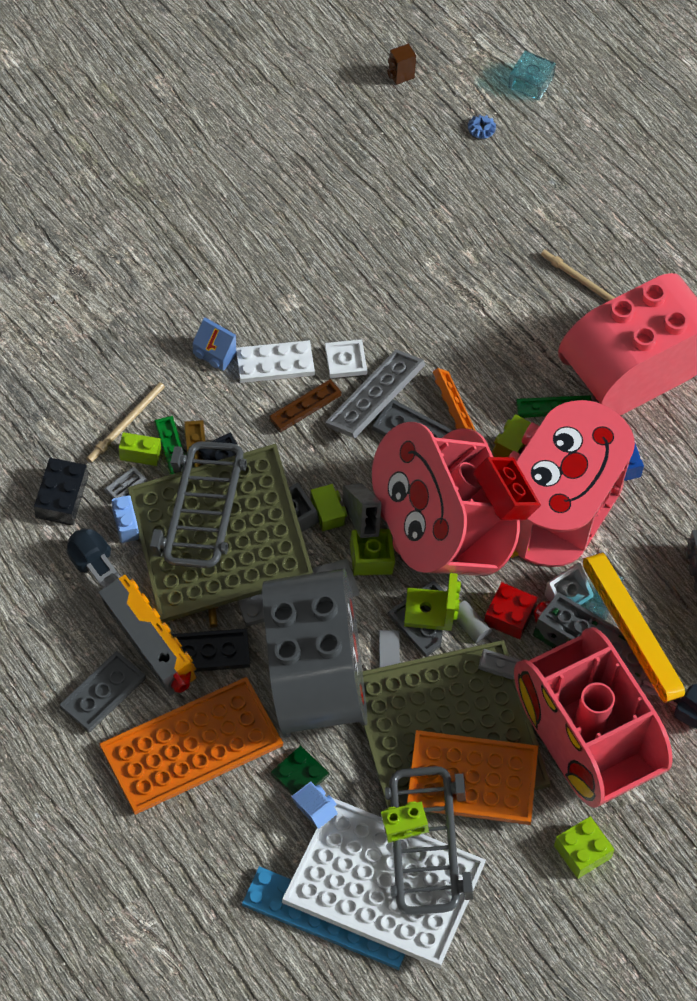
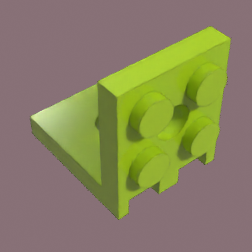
M450 573L447 591L407 588L404 626L452 631L453 620H457L460 602L461 581H457L458 574ZM427 605L431 610L423 612L420 607Z

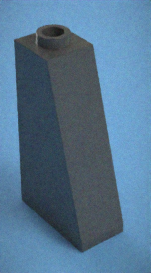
M362 483L343 485L342 502L359 537H379L381 501Z

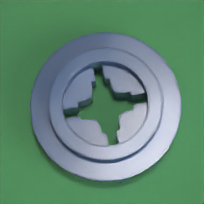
M479 114L478 117L473 116L469 120L468 130L474 137L485 139L495 133L496 123H494L493 118H488L487 115L484 117ZM480 123H483L485 126L484 130L481 128Z

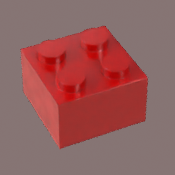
M501 582L486 612L485 623L493 629L520 640L536 608L538 597Z

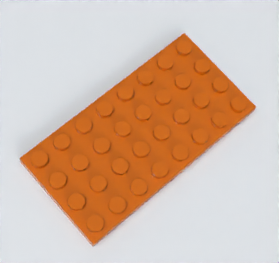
M244 677L99 744L134 815L282 747L283 741L247 677Z

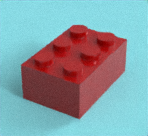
M487 457L473 471L478 484L481 485L486 498L490 501L495 514L500 520H527L541 506L514 457Z

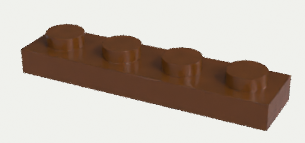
M329 379L271 414L269 420L281 433L339 398L342 392Z

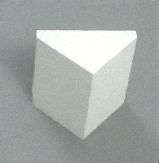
M576 563L547 582L545 596L549 601H552L558 592L579 605L594 597L581 563Z

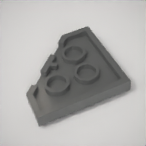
M435 580L421 588L444 591ZM406 600L391 609L388 612V616L424 657H427L441 647L443 630L405 627ZM427 605L420 607L423 612L431 610Z

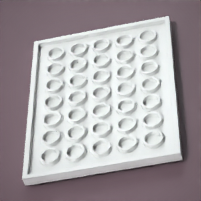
M333 798L337 804L334 808L338 814L325 823L324 826L316 829L282 899V903L437 968H441L469 900H465L464 893H460L459 904L454 910L449 912L407 915L401 912L397 906L396 898L392 899L391 886L395 885L393 842L388 843L382 817ZM424 834L401 839V849L448 845ZM457 848L459 880H463L462 872H471L474 891L486 860ZM448 850L402 853L403 869L449 865ZM450 869L403 873L404 889L451 885ZM451 889L404 893L405 904L408 906L446 904L452 898Z

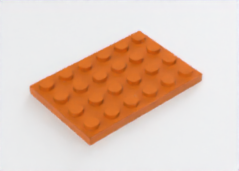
M416 730L411 768L443 767L450 773L452 782H455V774L463 773L466 801L458 802L457 795L452 794L454 815L531 825L538 746ZM440 775L410 777L409 790L444 787L443 778ZM444 791L408 794L407 803L422 801L423 808L445 806ZM444 810V811H432L433 813L445 814V810Z

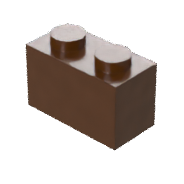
M409 43L390 50L387 74L396 85L415 78L417 55Z

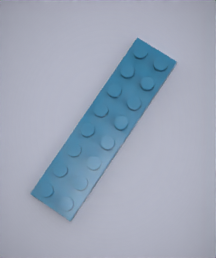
M259 866L242 902L243 907L397 970L400 969L406 954L283 904L282 899L292 879Z

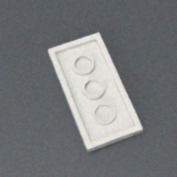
M310 340L236 348L240 383L315 376Z

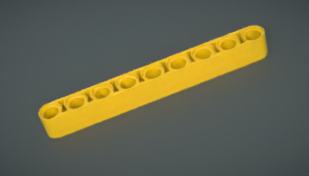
M602 552L584 558L583 567L660 699L666 703L683 697L685 695L683 683L607 556Z

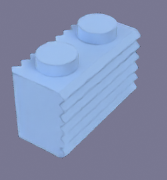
M131 496L113 498L112 510L120 542L125 543L138 540L139 530Z
M309 782L291 796L296 806L317 828H321V826H324L325 823L338 814L334 808L337 804L330 795L325 796L326 793L319 784L315 786L312 782Z

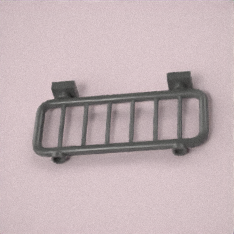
M196 442L189 447L187 455H184L182 447L174 446L170 462L174 473L181 472L182 470L183 472L167 538L164 537L162 530L154 529L150 548L154 556L162 557L163 553L165 561L170 565L210 568L219 562L221 554H227L228 543L224 542L240 470H246L247 460L243 459L242 448L233 443ZM199 449L233 451L236 453L234 462L194 459V455ZM192 463L233 466L231 478L190 476ZM188 480L230 483L227 495L186 492ZM194 496L226 500L223 512L182 509L184 497ZM180 513L221 515L220 527L218 529L179 526ZM176 530L218 532L216 544L214 546L174 542ZM173 546L214 549L213 556L209 560L174 558L171 556Z
M432 766L401 769L392 774L389 787L385 788L386 800H390V806L396 808L399 807L398 795L444 791L445 806L424 808V811L445 810L446 826L428 828L429 831L447 830L448 845L401 849V840L393 841L395 885L391 886L392 899L396 898L398 908L407 915L452 911L459 904L460 893H464L465 900H473L471 872H462L463 880H459L452 794L457 795L458 802L466 801L463 773L455 774V782H452L450 773L443 767ZM440 775L443 778L444 787L398 791V780L403 777ZM448 850L449 865L403 869L402 853ZM450 869L451 885L404 889L403 873ZM451 889L452 898L446 904L408 906L405 904L404 893Z

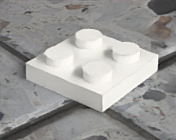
M362 339L325 343L330 378L367 375Z

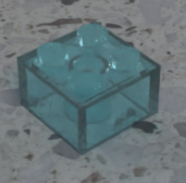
M524 51L510 73L508 88L540 100L554 78L556 63Z

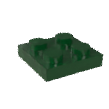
M300 745L271 771V775L293 796L309 782H312L315 786L322 783L329 776V772Z

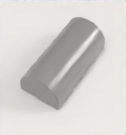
M467 601L459 603L456 621L475 643L492 632V629Z

